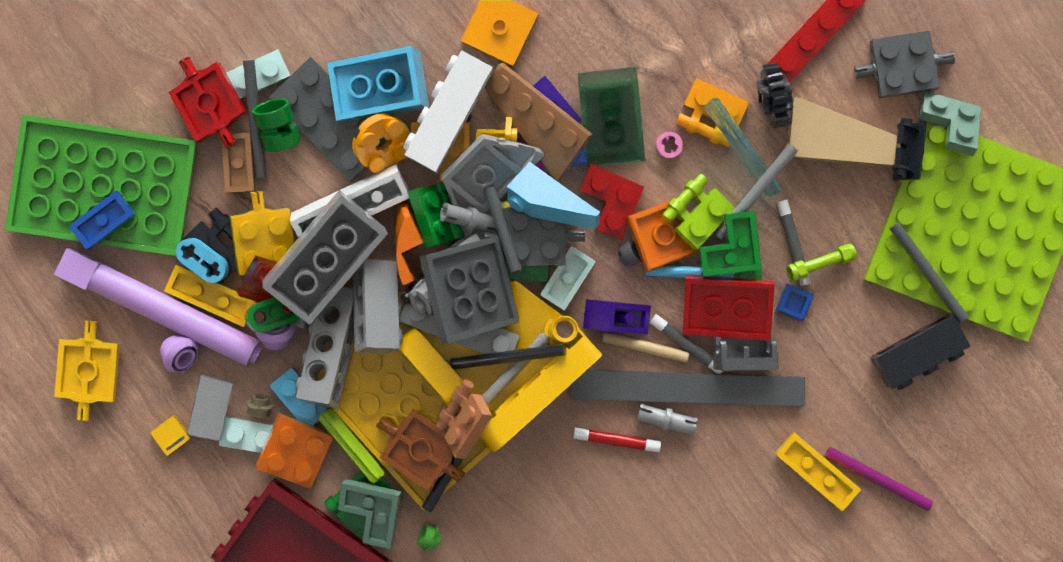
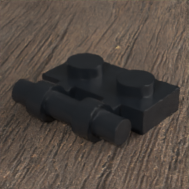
M216 207L208 214L215 222L213 227L209 228L204 221H201L182 240L188 238L199 239L228 262L229 273L225 279L218 281L221 284L237 270L234 244L232 243L228 248L218 237L224 231L233 241L230 216L228 214L224 215ZM194 245L186 247L195 257L201 258L194 253L196 248ZM206 261L204 262L211 268L210 273L212 275L220 274L217 270L218 263L211 265Z

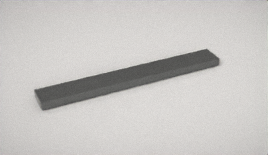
M586 370L571 384V399L804 406L805 377Z

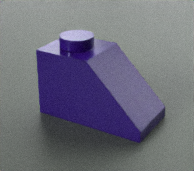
M586 299L583 328L608 332L648 334L651 305Z

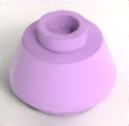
M264 316L258 321V323L263 322ZM293 322L266 332L255 333L267 349L281 350L289 345L295 333V325Z
M173 335L166 338L160 348L163 365L171 373H180L191 368L196 362L199 353L197 342L181 335Z

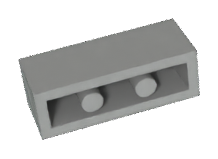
M366 259L353 274L355 353L390 354L400 349L402 331L399 328L401 301L398 299V287L401 278L397 271V261Z

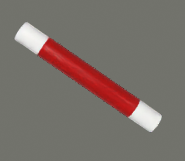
M576 427L574 429L573 439L658 453L661 448V441Z

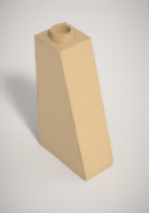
M792 98L794 108L788 111L790 119L789 125H787L785 145L786 148L790 143L798 149V152L792 159L890 167L895 164L896 148H901L900 144L897 143L896 135L805 99Z

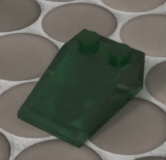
M636 67L578 73L583 127L593 134L585 145L587 166L589 164L604 166L646 161Z

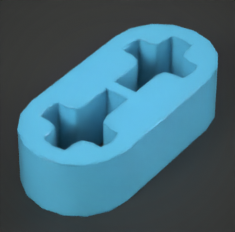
M188 238L182 240L177 245L176 256L178 260L203 280L209 283H216L227 277L229 273L228 262L201 240ZM194 245L196 247L194 253L201 258L198 259L195 256L188 258L186 256L188 251L185 247ZM206 261L211 265L218 263L217 270L220 274L211 275V268L204 262Z

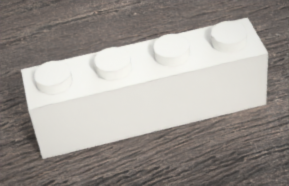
M462 50L458 57L455 55L451 57L445 69L449 72L444 83L439 81L431 95L435 99L430 109L426 106L424 107L417 120L421 124L416 134L411 132L403 146L407 150L404 154L407 158L438 174L493 73L492 66Z
M397 164L340 190L371 216L409 199V188ZM337 192L291 212L290 223L298 238Z

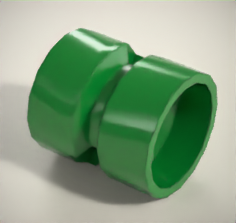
M284 98L269 100L257 105L252 110L257 128L262 129L259 135L265 151H283L300 142L301 137L297 125L291 121L294 115L289 100Z

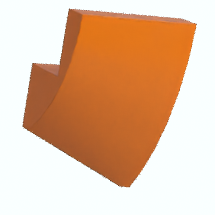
M406 200L395 205L393 223L397 267L403 286L409 285L417 279L406 254L425 244Z

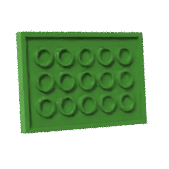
M22 115L5 230L80 242L69 226L113 192L119 191L136 215L98 243V245L176 256L177 245L182 241L185 233L198 143L195 140Z

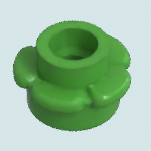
M425 524L421 529L417 545L422 547L424 552L438 547L442 537L439 527L437 525Z

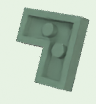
M925 91L921 97L919 120L947 127L945 149L973 157L978 149L981 106Z
M344 479L341 484L338 510L366 516L362 543L391 549L394 545L402 491Z

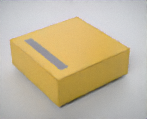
M176 415L171 416L150 432L166 456L173 453L192 438L191 435H187V430Z

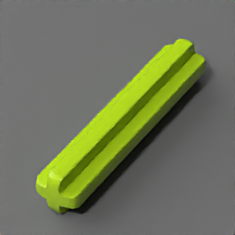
M328 409L319 417L320 423L371 483L380 480L384 476L385 471L334 410Z

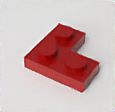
M589 164L578 191L605 202L600 212L599 226L595 230L622 240L628 227L625 217L633 215L644 186Z

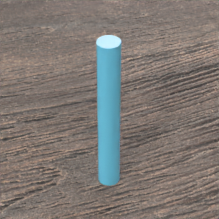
M664 265L645 272V276L686 278V275L701 276V267ZM734 273L712 275L709 277L734 278Z

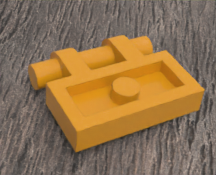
M696 78L683 105L693 110L691 117L680 113L676 124L686 128L685 131L690 134L695 132L708 138L709 142L714 145L719 143L729 148L733 137L723 133L725 126L736 130L749 102ZM704 115L717 121L715 128L699 122L701 116Z

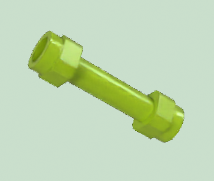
M849 243L835 248V252L810 261L803 262L801 260L787 265L786 272L790 281L795 282L807 278L808 273L836 263L841 265L856 260L857 253L854 246Z

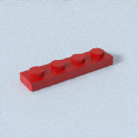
M826 0L767 64L777 63L780 67V73L782 72L783 76L786 75L790 83L866 0Z

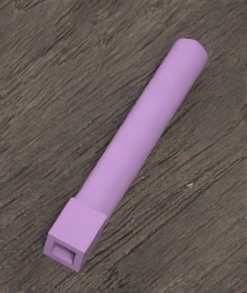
M66 248L54 275L84 290H90L176 333L191 338L195 342L246 367L250 363L256 364L263 351V348L259 347L260 340L118 272L77 249Z

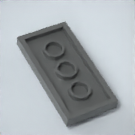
M310 57L269 98L271 100L279 98L289 100L294 115L291 121L296 123L301 132L351 182L366 168L354 155L352 142L354 137L357 139L360 132L359 126L368 118L336 121L329 75ZM384 137L379 139L380 144L376 147L383 146L387 140Z

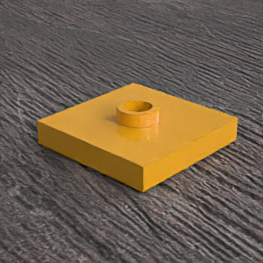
M480 0L461 42L514 67L539 13L512 0Z

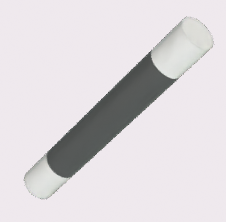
M788 199L776 202L793 263L801 260L805 262ZM809 273L807 278L798 280L800 286L811 284Z
M655 314L649 322L651 325L717 374L723 372L713 369V356L659 315Z

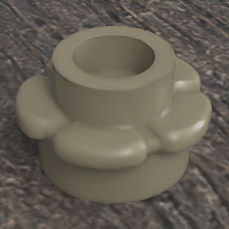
M254 394L252 398L246 400L247 413L257 418L269 417L271 409L275 407V404L270 401V397L264 394Z

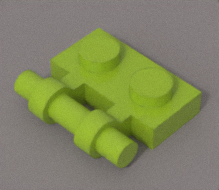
M699 174L694 180H689L684 186L685 190L677 199L673 198L667 204L668 208L662 214L663 219L669 223L675 217L681 221L674 231L693 250H697L724 221L725 214H730L735 209L716 188L711 189L707 194L703 192L702 188L708 182V179L703 174ZM694 199L698 204L689 213L685 206Z

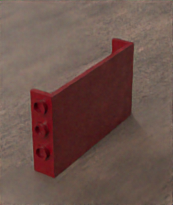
M276 478L269 483L259 498L254 496L244 509L248 512L247 516L242 522L237 519L227 533L231 536L230 540L226 545L220 543L211 556L215 560L214 562H393L371 545L362 543V539Z

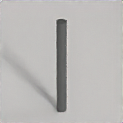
M244 60L243 68L255 178L266 177L264 148L259 135L262 129L257 128L252 114V110L259 105L255 60Z
M897 222L889 228L956 320L959 323L966 320L969 316L901 224Z

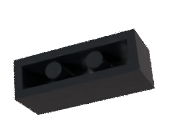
M945 315L870 357L886 386L901 390L913 383L912 378L922 373L923 376H927L938 370L939 366L937 364L947 359L949 362L959 359L965 354L963 350L970 347V344L954 315Z

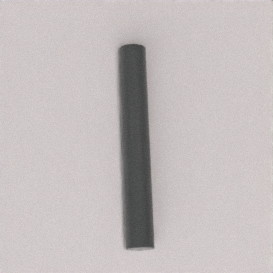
M489 187L484 191L511 274L522 271L521 264L496 187Z

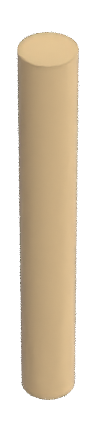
M604 331L602 342L683 363H687L689 352L608 331Z

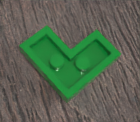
M755 211L725 214L724 222L727 244L698 247L702 277L762 270Z

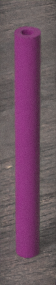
M832 447L827 449L825 453L826 458L926 511L931 509L933 505L932 500Z

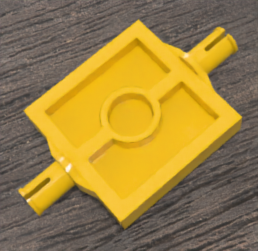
M257 191V193H250L253 210L245 214L230 216L238 275L257 273L262 274L264 279L294 244V237L290 223V209L272 210L265 208L263 191Z
M85 320L84 338L76 340L59 339L54 397L68 398L78 402L76 420H89L90 403L97 401L115 402L120 343H109L96 339L98 321Z

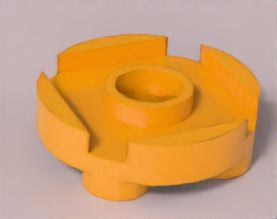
M379 113L369 117L359 126L360 132L357 139L353 138L352 149L356 158L363 166L369 168L370 171L373 173L381 172L407 158L404 155L407 150L403 146L410 135V131L400 118L390 116L387 113ZM384 137L387 140L383 146L376 147L380 144L379 139Z

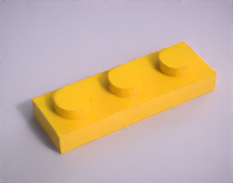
M175 265L164 289L166 293L242 327L247 325L245 321L247 309L258 301L218 282L209 283L193 271L180 265Z
M792 432L774 453L842 512L861 491L856 484L795 432Z

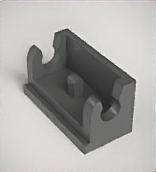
M713 337V369L721 371L779 370L777 341Z

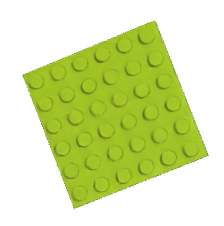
M926 122L921 179L901 180L863 280L951 313L889 228L899 222L969 316L966 320L1023 342H1029L1063 254V168L981 136L978 138V149L973 157L945 149L947 127Z

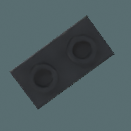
M901 118L900 123L897 124L899 129L897 143L900 144L901 148H896L895 164L892 166L894 181L921 179L926 122L912 123L913 120L910 118Z

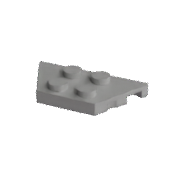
M481 134L441 174L452 205L465 209L473 207L477 208L478 212L486 213L490 207L484 190L495 186L499 199H501L507 193V186L529 162L535 165L544 156V153L538 147ZM461 226L462 231L466 233L468 230H465L463 226Z

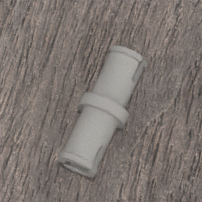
M444 203L443 208H441L440 220L442 222L461 225L465 230L469 231L477 229L488 233H497V230L493 229L496 228L493 216L478 212L477 208L468 207L465 209L450 205L449 203Z
M642 403L637 417V422L662 427V431L667 432L670 429L689 434L690 436H694L698 421L696 417L693 418L674 413L673 409L670 408L662 410Z

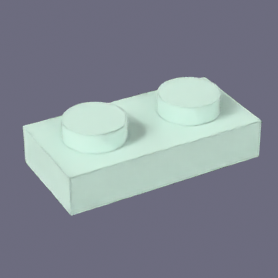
M278 49L255 59L258 92L287 80L291 76ZM242 65L226 72L241 100L246 98L244 68Z
M573 246L569 248L565 255L566 265L557 267L540 294L564 311L596 262Z
M225 416L219 446L261 453L274 424Z

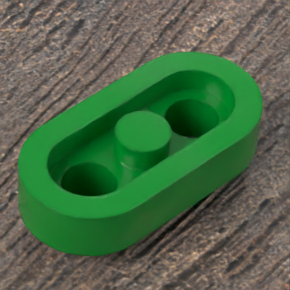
M273 297L251 305L246 311L245 321L251 330L266 332L296 322L300 317L293 311L286 314L283 311L284 304ZM258 312L264 315L262 323H258L255 319V315Z

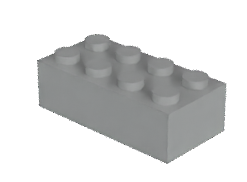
M339 190L262 280V286L267 292L310 325L388 234L386 228Z

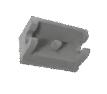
M200 374L187 435L220 441L233 383H230L228 380Z

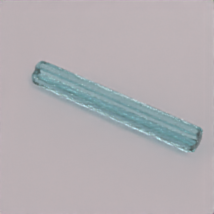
M718 98L710 100L704 106L705 110L754 179L758 181L767 171L768 167ZM774 179L764 191L767 196L772 197L781 190L778 181Z

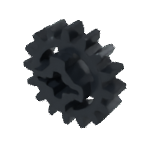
M777 63L762 65V72H760L762 80L756 82L759 106L763 111V115H767L770 118V124L773 125V128L787 126L790 119L788 111L794 108L791 84L788 82L786 75L783 76L782 72L780 73V67Z

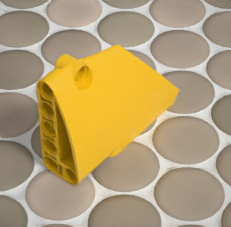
M517 281L510 282L520 322L502 327V329L520 335L515 350L526 349L543 332L550 339L545 346L565 344L567 354L565 356L531 360L488 406L492 417L478 438L491 452H496L602 356V353L578 328V324L572 317L561 315ZM398 292V299L401 301V313L405 303L400 296L404 292ZM399 322V328L402 331V342L398 351L447 406L452 400L451 395L457 386H461L464 380H469L474 384L470 392L471 394L483 395L513 363L453 370L450 366L451 358L484 353L455 342L441 345L439 336ZM563 322L569 326L570 335L568 338H562L557 334L556 326L558 323Z

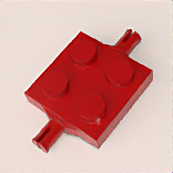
M190 57L183 58V60L179 61V64L187 77L179 86L168 93L195 142L201 143L212 135L218 134L225 148L232 147V145L236 144V141L228 128L233 122L248 112L221 63L215 62L203 70H196Z

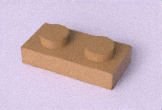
M250 133L232 134L236 141V144L232 145V147L225 148L221 140L225 193L256 192Z

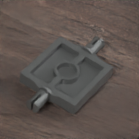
M930 31L884 37L870 41L872 52L871 64L854 66V73L856 79L873 76L877 83L879 98L933 91L940 88L937 75L938 66L954 64L955 57H953V51L936 54L932 47Z
M505 208V218L521 267L565 266V250L568 242H585V236H580L585 235V229L567 230L564 223L530 217L523 211L518 212L513 208ZM485 232V239L499 236L498 233Z

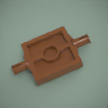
M414 408L398 426L388 421L384 416L379 420L380 422L377 423L376 427L390 435L388 446L380 456V459L427 491L431 489L437 478L444 473L457 481V483L462 480L461 477H464L466 472L451 464L453 454L444 438L447 431L438 429L435 422Z

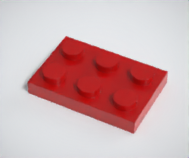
M686 275L682 334L771 341L775 281Z

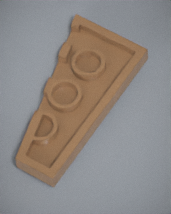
M498 64L484 87L505 116L512 117V125L517 128V131L526 143L543 151L544 156L540 161L554 179L560 181L593 134L506 64Z

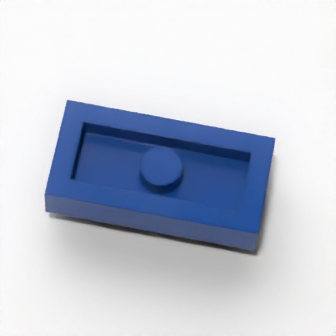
M115 191L69 227L85 249L90 250L133 218L136 213L121 193Z

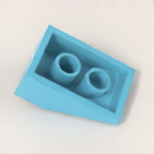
M412 46L327 63L336 121L369 118L379 113H387L389 115L410 113L423 110L425 106L430 109L421 51Z

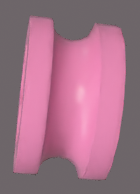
M665 132L657 138L655 146L659 155L665 158H673L682 151L683 142L678 134ZM668 137L674 138L673 144L677 146L674 152L670 150V154L664 151L665 146L661 144L664 138L669 140Z

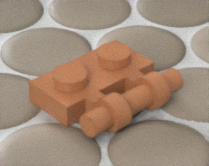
M464 380L461 386L455 388L451 395V402L448 406L443 407L439 414L440 419L436 424L437 428L441 431L448 429L444 438L454 458L459 459L466 458L492 417L482 395L470 393L474 384L469 380Z

